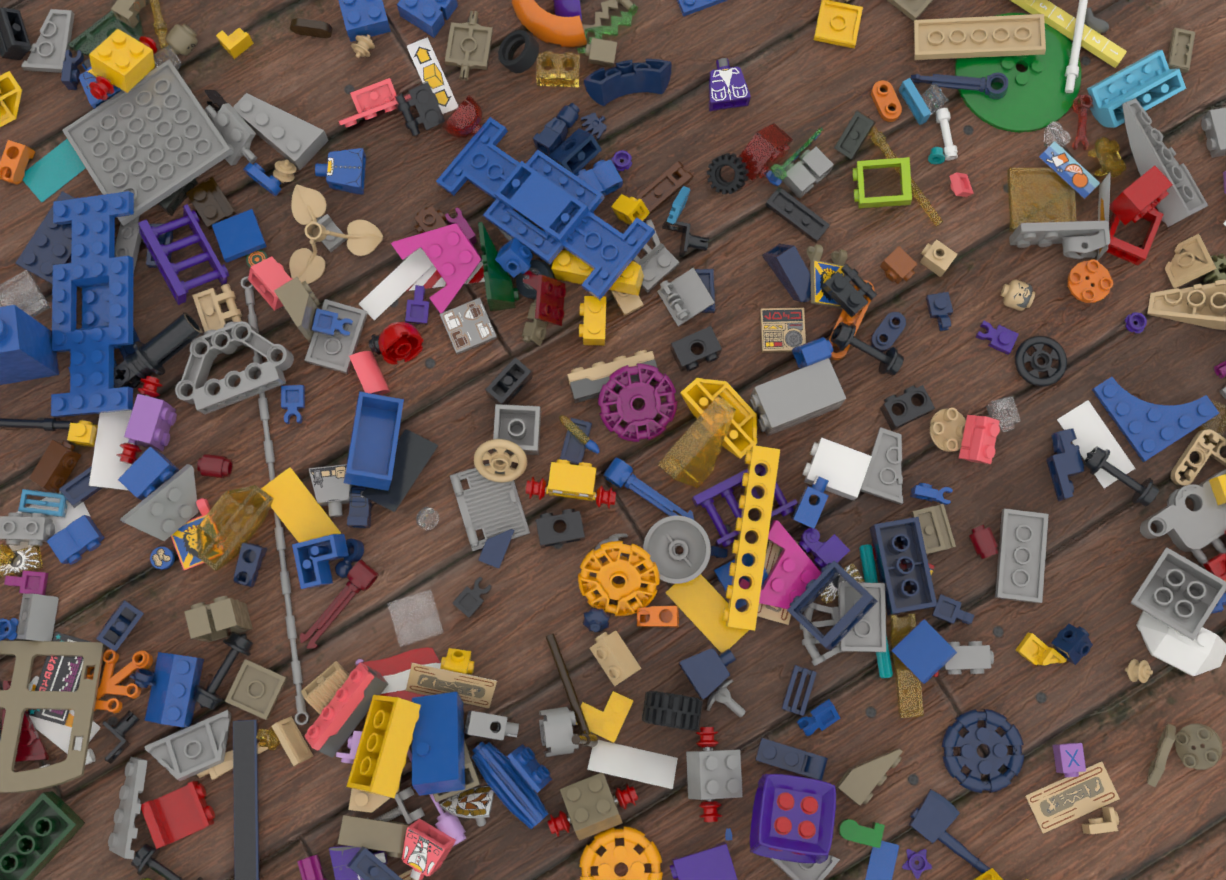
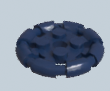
M974 709L964 712L955 718V723L952 726L949 725L942 741L944 765L952 778L955 777L960 782L959 785L977 793L989 791L992 793L1002 790L1010 785V780L1014 776H1018L1024 762L1021 746L1024 745L1023 740L1015 725H1011L1002 714L988 709H984V711ZM984 721V727L977 728V722ZM998 727L1005 731L1001 736L995 732ZM962 728L967 731L963 737L958 733ZM980 744H984L988 748V754L983 758L977 754V747ZM1006 746H1012L1013 755H1007L1008 749ZM953 747H960V756H954ZM1002 765L1007 768L1004 774L998 771ZM963 766L970 770L966 775L961 771ZM980 774L987 775L988 781H981Z

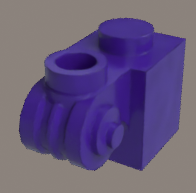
M815 528L805 530L801 535V541L798 543L805 553L810 551L815 557L814 562L820 569L833 561L838 563L850 551L835 534L826 542H819L820 534Z

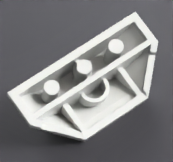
M1142 611L1136 624L1152 656L1191 676L1220 667L1226 655V643L1217 634L1203 627L1195 639L1191 640Z

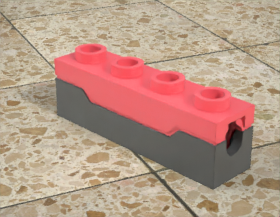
M360 662L352 670L342 687L337 690L330 703L322 710L314 724L309 727L304 737L310 746L333 758L369 711L373 695H381L387 687L388 682L376 670Z

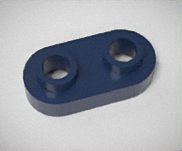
M899 312L889 313L872 335L871 346L881 352L887 351L906 326L905 317ZM896 319L899 325H894L892 320ZM884 336L886 342H881L879 337Z

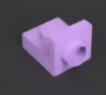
M354 731L353 735L349 736L347 747L351 749L350 753L336 752V757L342 758L341 762L353 764L362 731Z

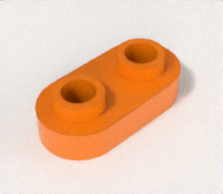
M884 80L876 82L871 90V96L876 108L884 121L894 122L902 112V106L889 82ZM880 88H884L886 92H881ZM888 107H893L895 111H890Z

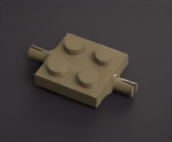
M470 11L469 22L462 24L451 22L445 65L460 67L459 79L462 81L463 79L465 81L468 80L469 69L487 70L493 27L477 24L479 14L477 11H474V13Z

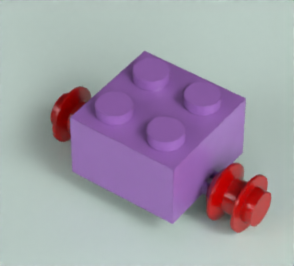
M151 376L141 379L144 383L143 388L137 389L140 394H137L124 435L128 439V443L120 444L119 446L123 451L121 454L116 455L120 457V462L132 465L137 460L136 453L142 452L137 445L163 451L164 446H167L169 443V430L176 421V409L164 400L156 399V397L160 396L156 390L158 387H163V385L159 383V379Z

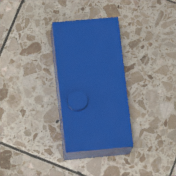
M458 692L413 697L412 702L421 705L419 718L413 731L412 786L419 796L465 790L463 701Z

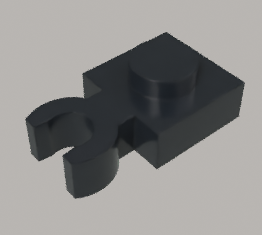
M482 577L476 579L473 590L467 586L452 603L468 618H471L485 602L480 596L489 593L492 589L490 584L487 588L480 589L479 584L483 580Z

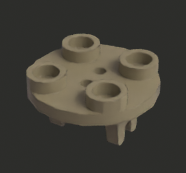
M1201 723L1189 724L1175 735L1176 752L1186 767L1206 770L1215 766L1221 759L1223 752L1222 741L1218 734L1209 726Z

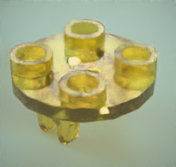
M1101 137L1096 140L1095 148L1088 152L1089 157L1097 156L1102 168L1095 171L1096 176L1110 173L1111 177H1117L1126 171V164L1118 153L1120 147L1116 140L1110 141L1106 137Z

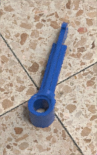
M615 457L603 474V477L616 487L621 488L624 485V487L631 489L668 516H679L673 512L674 510L681 516L694 520L691 510L687 513L639 480L632 473L633 468L621 459Z

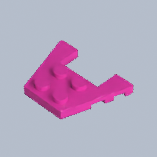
M458 223L391 243L402 260L419 248H422L445 280L447 286L430 297V300L440 314L447 309L464 283L482 261L481 256Z
M773 520L769 527L768 540L783 550L761 587L759 603L789 609L793 599L796 596H801L806 591V585L811 580H816L821 572L781 523ZM743 578L739 579L738 583L742 589H747L750 586L748 581Z

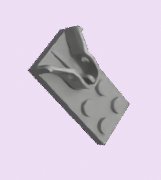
M1108 220L1021 223L1011 234L1009 241L1010 245H1017L1019 248L1036 244L1039 247L1062 244L1063 255L1073 259L1095 258L1097 256V249L1110 244Z

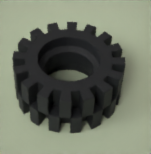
M726 153L712 160V163L708 166L710 170L707 171V175H710L707 180L712 182V185H710L712 189L716 187V192L731 194L746 184L745 181L749 177L746 174L749 173V170L745 169L747 164L746 162L742 163V157L737 158V154L733 153L730 155V153ZM723 166L733 168L735 172L733 181L727 182L721 177Z

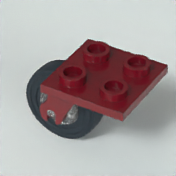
M531 260L529 270L524 274L519 273L516 276L517 289L523 296L529 299H536L535 319L562 326L564 297L566 296L565 283L554 279L552 269L545 262Z

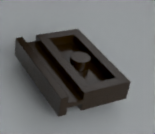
M213 177L209 181L203 182L186 192L209 230L213 228V224L236 214Z

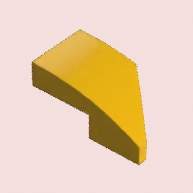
M1029 632L1016 648L1020 655L1034 665L1065 663L1067 660L1054 648L1048 647L1033 633Z

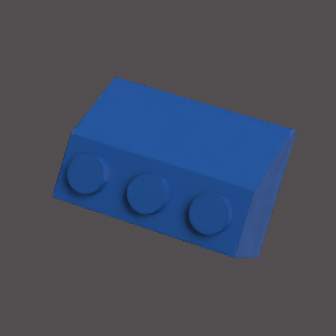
M158 652L153 678L156 686L151 687L145 721L178 727L191 726L196 704L193 697L197 691L195 687L200 683L204 659Z

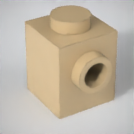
M936 239L933 245L928 243L921 254L924 257L920 263L941 277L958 254Z

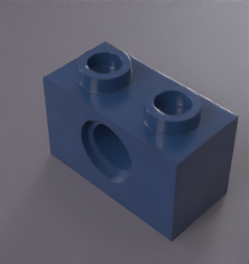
M578 128L548 157L576 175L602 149L591 133Z
M123 599L97 634L96 639L116 652L144 613Z

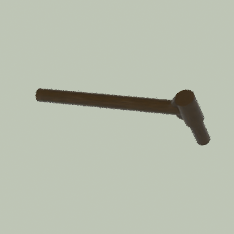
M547 635L546 639L580 730V735L572 737V743L583 747H595L598 744V738L588 728L555 635Z

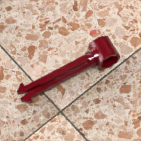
M363 560L357 562L347 575L349 581L344 589L308 632L300 634V643L303 644L319 629L307 646V649L317 648L316 642L356 594L361 590L365 592L373 585L379 574Z

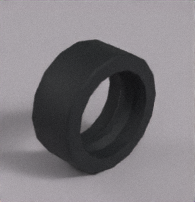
M515 30L501 43L498 59L511 72L522 73L528 70L536 61L539 54V44L528 32ZM525 43L522 53L512 60L517 48Z

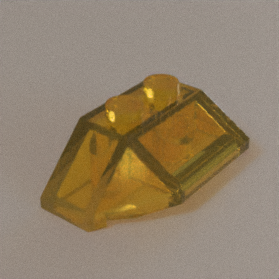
M256 485L225 491L197 527L198 558L215 571H218L239 554L242 543H247L264 522L274 498Z

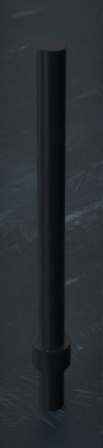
M0 418V427L38 428L45 431H56V429L69 430L70 423H73V421L56 420V418H45L44 420Z

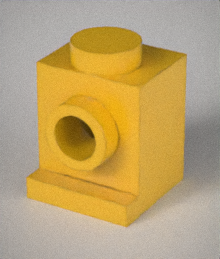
M623 194L611 206L618 219L628 225H631L636 218L643 221L650 213L641 199L628 198Z
M79 420V423H70L67 440L75 445L95 447L98 425H93L92 422Z

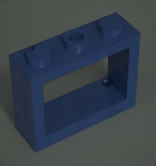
M836 561L828 563L827 566L823 567L821 570L822 574L816 580L813 579L806 585V591L801 596H796L793 602L790 603L791 607L787 610L830 651L878 602ZM840 574L862 597L824 635L802 613Z

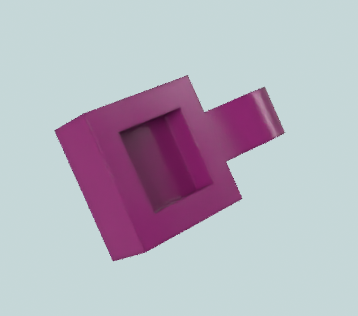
M455 208L458 216L454 219L448 213L445 214L449 224L458 223L472 245L477 242L475 233L465 218H463L459 208Z
M23 570L22 577L5 576L4 585L20 587L19 593L45 595L49 573Z

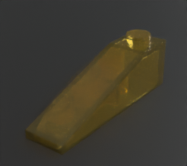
M718 395L658 465L674 480L699 488L713 472L715 461L721 451L723 440L729 430L736 409Z

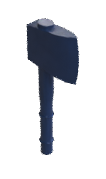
M930 789L920 806L911 813L910 817L912 819L908 825L930 843H934L938 839L983 874L990 870L979 858L969 852L963 844L945 831L960 812L946 798Z

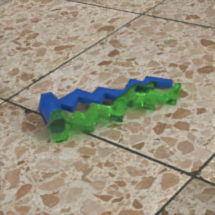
M822 127L819 128L782 166L774 164L770 168L771 171L769 170L766 173L769 182L778 187L787 176L785 171L787 166L793 163L817 139L824 129Z

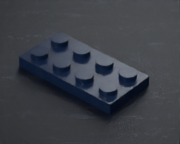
M62 191L56 201L76 198ZM52 206L15 264L52 284L53 265L71 262L72 223L63 225L53 223Z

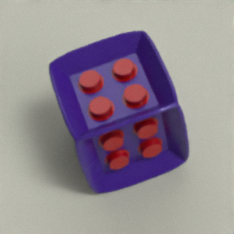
M764 774L758 781V788L754 799L750 831V852L763 857L797 863L821 864L825 862L829 857L836 811L835 785L805 777L785 774Z

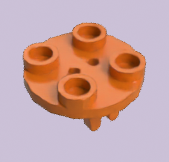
M1097 260L1078 263L1070 271L1067 278L1071 294L1077 300L1085 303L1101 301L1109 294L1113 286V280L1108 270Z

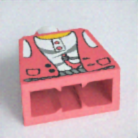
M420 818L407 827L402 855L403 862L412 867L410 876L414 880H422L424 875L431 876L443 864L456 841Z

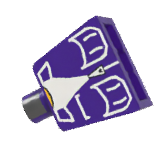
M727 58L717 60V69L710 71L709 111L749 106L751 96L741 68L730 67Z

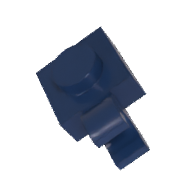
M66 50V61H63L61 81L68 90H77L81 74L77 66L83 62L84 55L78 50L77 56L72 58L71 51Z
M949 292L927 295L926 302L930 318L937 317L940 331L949 330L951 320L948 315L953 313Z
M940 594L937 599V606L934 607L931 616L952 625L956 619L969 625L972 624L975 615L960 610L961 602Z

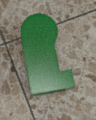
M844 819L838 825V833L846 840L880 848L885 825L873 822L872 828L859 825L854 820Z

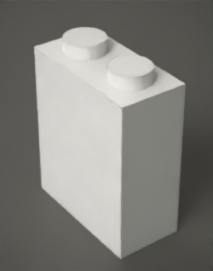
M821 438L818 443L814 442L810 451V455H813L811 463H806L802 474L806 476L804 482L812 485L817 475L829 481L825 489L826 491L854 501L858 497L872 456Z

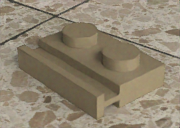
M944 504L911 512L912 518L919 517L926 554L956 547Z

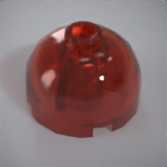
M468 95L451 114L446 123L442 125V128L453 137L465 138L470 133L474 136L482 127L479 124L482 119L480 105Z

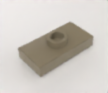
M1180 28L1172 30L1167 59L1169 69H1180V72L1183 73L1189 71L1195 38L1194 31Z

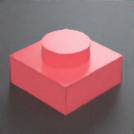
M956 172L949 176L951 189L956 196L968 197L974 194L967 174Z

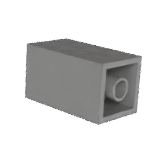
M829 358L754 387L749 404L754 412L756 411L759 416L757 422L762 432L765 431L766 435L769 436L840 408L846 400V396Z

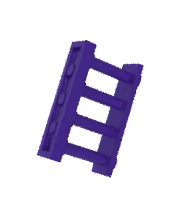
M188 204L183 206L184 217L157 227H150L147 220L138 223L139 234L178 305L186 302L188 290L218 279L221 285L227 284V277H229L227 268L224 264H220L201 230L196 212L191 211ZM185 225H189L194 234L168 245H160L157 240L159 235ZM195 243H199L204 252L175 264L173 262L170 263L167 258L169 253ZM208 261L213 269L209 273L186 282L180 281L177 277L178 272Z
M762 465L755 466V473L764 476L766 473L765 467ZM748 469L692 498L695 507L701 505L702 508H706L721 537L715 542L717 547L721 544L723 547L732 544L735 540L734 538L739 535V531L731 533L727 531L713 504V499L720 495L722 498L725 497L735 518H741L742 510L739 508V504L733 495V488L739 485L745 488V486H742L743 473H747ZM776 482L774 497L780 508L772 511L771 518L779 514L784 517L795 511L793 507L797 505L796 499L789 503L787 502ZM753 487L751 490L752 496L760 499L756 489Z

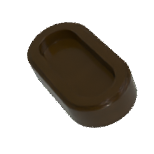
M295 18L291 20L290 30L299 35L330 38L333 28L326 22Z

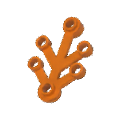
M112 649L106 650L103 654V661L106 663L100 687H98L94 711L107 710L114 714L121 711L123 705L120 700L116 698H111L108 701L99 700L105 694L123 695L132 699L139 697L141 688L136 684L131 683L127 686H120L118 684L137 669H149L153 664L152 655L146 651L136 652L132 657V661L113 676L115 663L119 660V654ZM113 654V658L108 660L109 656ZM143 656L142 661L138 663L140 657ZM88 667L86 675L87 679H93V674L90 675V671L94 667ZM135 688V692L130 694L131 689ZM116 702V707L112 709V705Z

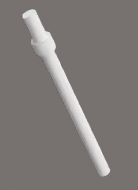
M1079 0L1070 61L1065 72L1067 77L1066 93L1074 92L1075 79L1079 74L1078 60L1088 0Z

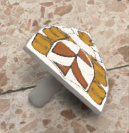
M489 786L471 788L451 796L442 802L440 807L458 817L476 818L477 825L484 826L486 824L485 818L490 817L494 792Z

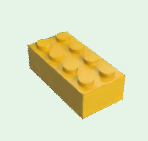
M373 695L346 787L370 794L395 798L396 792L399 789L402 770L406 764L407 752L413 740V731L419 718L421 705L398 697Z

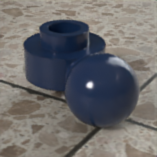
M352 538L346 540L349 556L343 557L344 560L339 561L335 566V572L340 578H347L349 571L353 568L352 562H357L362 558L364 545L360 540Z

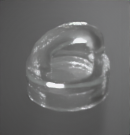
M428 506L421 509L416 517L417 525L424 530H432L439 521L438 512Z

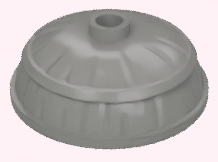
M669 516L656 522L648 531L643 545V549L651 555V561L656 562L660 579L674 584L686 583L698 577L705 570L711 555V544L706 531L699 523L685 516ZM678 546H682L684 550L680 555L676 553Z

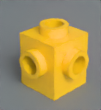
M449 648L447 656L442 657L440 669L472 675L474 661H471V651Z

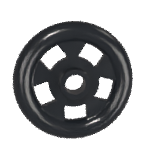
M1034 336L1023 341L1018 347L1015 355V366L1019 375L1026 382L1034 386L1045 387L1055 384L1063 377L1067 368V356L1063 347L1056 340L1047 336ZM1044 345L1052 349L1050 354L1042 350ZM1033 347L1036 352L1029 356L1026 351ZM1038 358L1043 360V365L1037 363ZM1052 359L1058 360L1057 369L1051 368ZM1030 362L1033 370L1028 372L1024 363ZM1047 371L1048 377L1039 378L1038 372Z

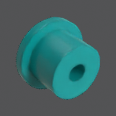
M933 147L930 150L928 161L931 164H942L945 161L943 149L941 147Z

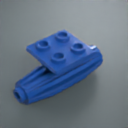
M481 742L472 750L474 752L472 759L485 782L507 809L528 828L532 829L548 815L537 793L552 779L548 769L537 762L534 752L529 747H525L522 744L507 757L490 742L486 745L484 742Z

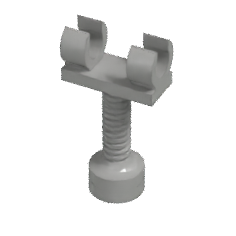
M409 787L395 795L398 804L397 808L374 820L389 822L401 814L404 816L407 824H410L425 816L422 808L410 814L408 813L403 800L414 795L412 788Z

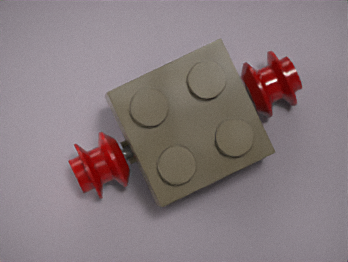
M599 773L560 789L568 811V818L566 813L560 810L559 816L556 818L550 814L551 820L547 822L551 833H556L558 837L562 830L569 833L571 823L580 841L622 824L623 822L616 807L618 802L620 807L626 810L628 803L636 806L634 801L638 800L634 786L629 788L628 784H626V789L623 791L617 787L616 797L612 796L604 773Z

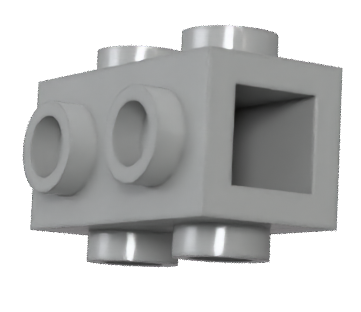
M8 513V516H0V540L6 541V545L18 546L20 542H28V545L42 546L43 542H47L55 533L53 520L46 518L45 514L31 513V517H23L22 513Z
M982 641L968 642V646H960L959 642H948L957 653L940 670H947L948 675L962 674L961 670H970V674H984V669H990L991 664L994 663V654L990 650V645H982Z

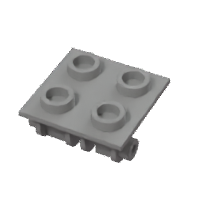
M694 268L670 283L667 280L663 281L660 284V290L657 291L678 327L715 303Z

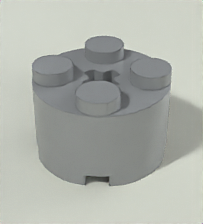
M568 707L539 711V715L544 717L543 720H539L542 746L548 748V751L544 752L545 757L574 753V749L579 748V745L572 743V737L574 736L572 725H576L574 711L569 710Z

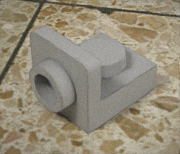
M328 214L317 218V223L323 225L326 230L343 234ZM327 235L321 242L331 253L347 239Z

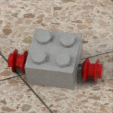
M700 727V732H695L700 735V741L696 744L705 748H703V751L686 752L688 799L708 800L703 801L699 805V807L704 809V813L699 817L704 818V822H717L718 817H722L718 813L717 808L722 806V804L712 800L743 797L740 750H713V748H710L719 744L718 741L714 740V735L718 732H714V727Z

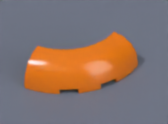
M512 0L511 3L519 21L538 39L546 43L550 42L561 45V47L587 45L580 15L574 17L556 16L543 10L534 0Z

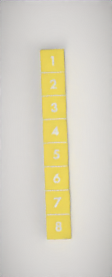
M1010 0L1030 14H1044V22L1073 41L1076 18L1048 0ZM1084 24L1081 46L1116 68L1127 51Z

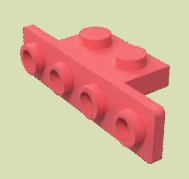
M388 78L351 92L350 94L358 113L341 119L338 122L340 125L344 124L347 128L357 124L356 119L364 117L365 120L376 117L377 111L384 109L386 113L397 109L396 92L391 79ZM407 94L404 96L405 100L411 98L410 94Z

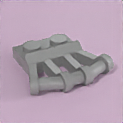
M650 219L645 221L646 224L652 227L655 231V227L652 220ZM656 231L651 237L655 247L651 249L646 244L642 248L646 255L642 259L636 256L632 260L642 267L644 278L641 286L647 293L679 265V261L660 243Z
M812 602L803 615L817 628L825 626L834 627L839 621V606L831 608ZM813 610L831 614L832 620L811 622ZM800 624V630H803L804 636L802 644L805 645L813 659L811 662L814 666L842 652L839 651L838 643L832 651L820 655L815 644L820 642L813 638V635Z

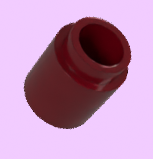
M204 454L198 460L197 470L200 471L201 476L224 478L230 477L232 473L233 462L231 459H227L226 456Z
M984 525L971 529L973 534L969 535L976 554L980 555L981 559L998 553L996 548L998 545L990 527L985 529Z

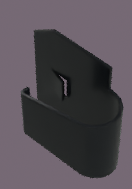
M205 90L206 95L211 99V101H207V104L211 105L216 112L220 110L223 104H227L217 91Z

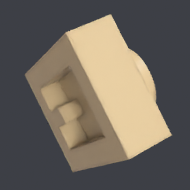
M1102 807L1103 817L1090 818L1089 823L1082 824L1083 833L1098 834L1118 831L1119 817L1114 808Z

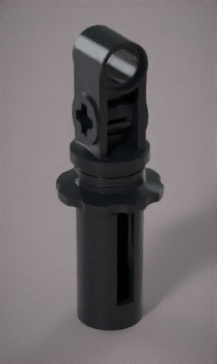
M184 312L146 344L140 341L134 342L135 352L127 355L125 360L114 368V388L130 387L134 389L142 382L141 379H146V376H150L153 373L160 376L165 373L163 364L202 334V330L197 322Z

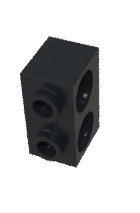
M913 385L903 390L904 394L899 397L894 394L884 399L885 403L880 407V410L891 431L917 420L935 409L923 385L918 388ZM911 398H918L921 402V405H913ZM892 407H899L901 415H895L892 412Z

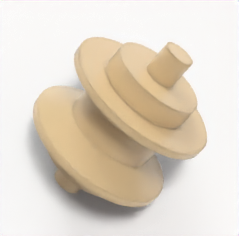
M357 35L355 38L358 43L351 44L357 58L360 56L370 57L371 54L368 50L375 48L370 35Z
M287 159L277 161L273 176L281 183L293 181L295 178L293 173L296 172V166Z
M1133 659L1129 663L1128 668L1125 669L1132 682H1136L1139 679L1141 683H1146L1150 675L1153 674L1146 660H1142L1139 663L1138 660Z

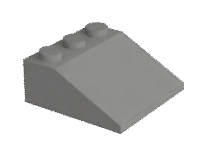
M1166 547L1132 599L1131 604L1189 639L1194 640L1224 594L1226 581Z

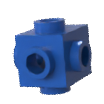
M514 237L500 248L495 260L504 271L514 278L519 273L524 274L529 270L533 254L527 246Z

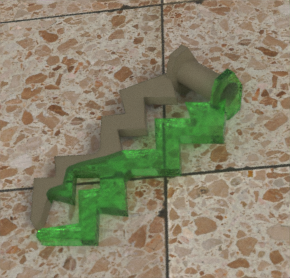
M630 0L601 2L602 12H595V24H582L586 41L587 32L595 33V37H589V44H591L592 38L602 39L603 34L618 36V25L631 27L632 16L637 12L638 6ZM621 3L628 10V12L621 11L622 17L611 16V26L601 25L600 19L609 20L608 8L618 10V4ZM578 48L577 51L585 53L586 48Z

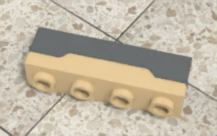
M642 350L634 353L632 357L620 356L614 358L613 362L610 363L598 362L593 364L592 368L584 369L580 367L571 370V373L567 375L575 404L598 398L603 384L606 385L609 381V376L623 366L628 365L631 367L636 366V363H642L657 368L653 351L647 352V350ZM638 374L630 376L631 382L639 381ZM617 384L613 391L618 392L622 386Z

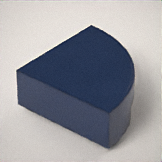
M711 546L710 556L725 558L727 557L728 550Z

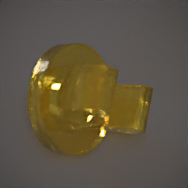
M272 727L269 731L266 729L258 730L256 738L261 739L260 747H268L269 750H275L280 745V741Z

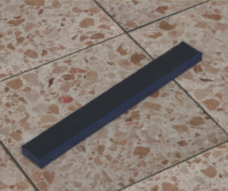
M257 720L233 721L235 880H260Z

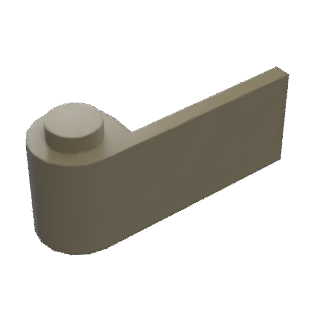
M343 815L338 844L354 847L363 846L367 849L387 851L388 856L402 858L406 830L411 824Z

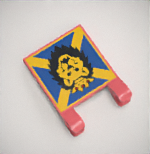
M204 498L196 501L202 516L189 520L171 535L184 571L227 554L212 516L208 500Z

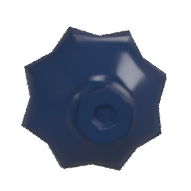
M592 607L590 611L584 613L583 625L590 632L600 633L609 627L608 621L610 616L603 609Z

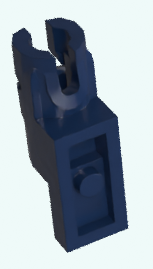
M1073 428L1051 435L1054 453L1056 452L1057 455H1052L1046 459L1058 502L1073 497L1074 486L1068 477L1084 471L1079 445L1071 444L1072 441L1077 439Z

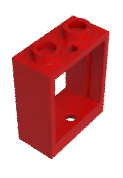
M1153 208L1142 217V219L1150 221L1151 225L1142 247L1139 248L1113 237L1120 219L1112 213L1109 221L1110 244L1106 252L1135 265H1140L1147 258L1164 214Z

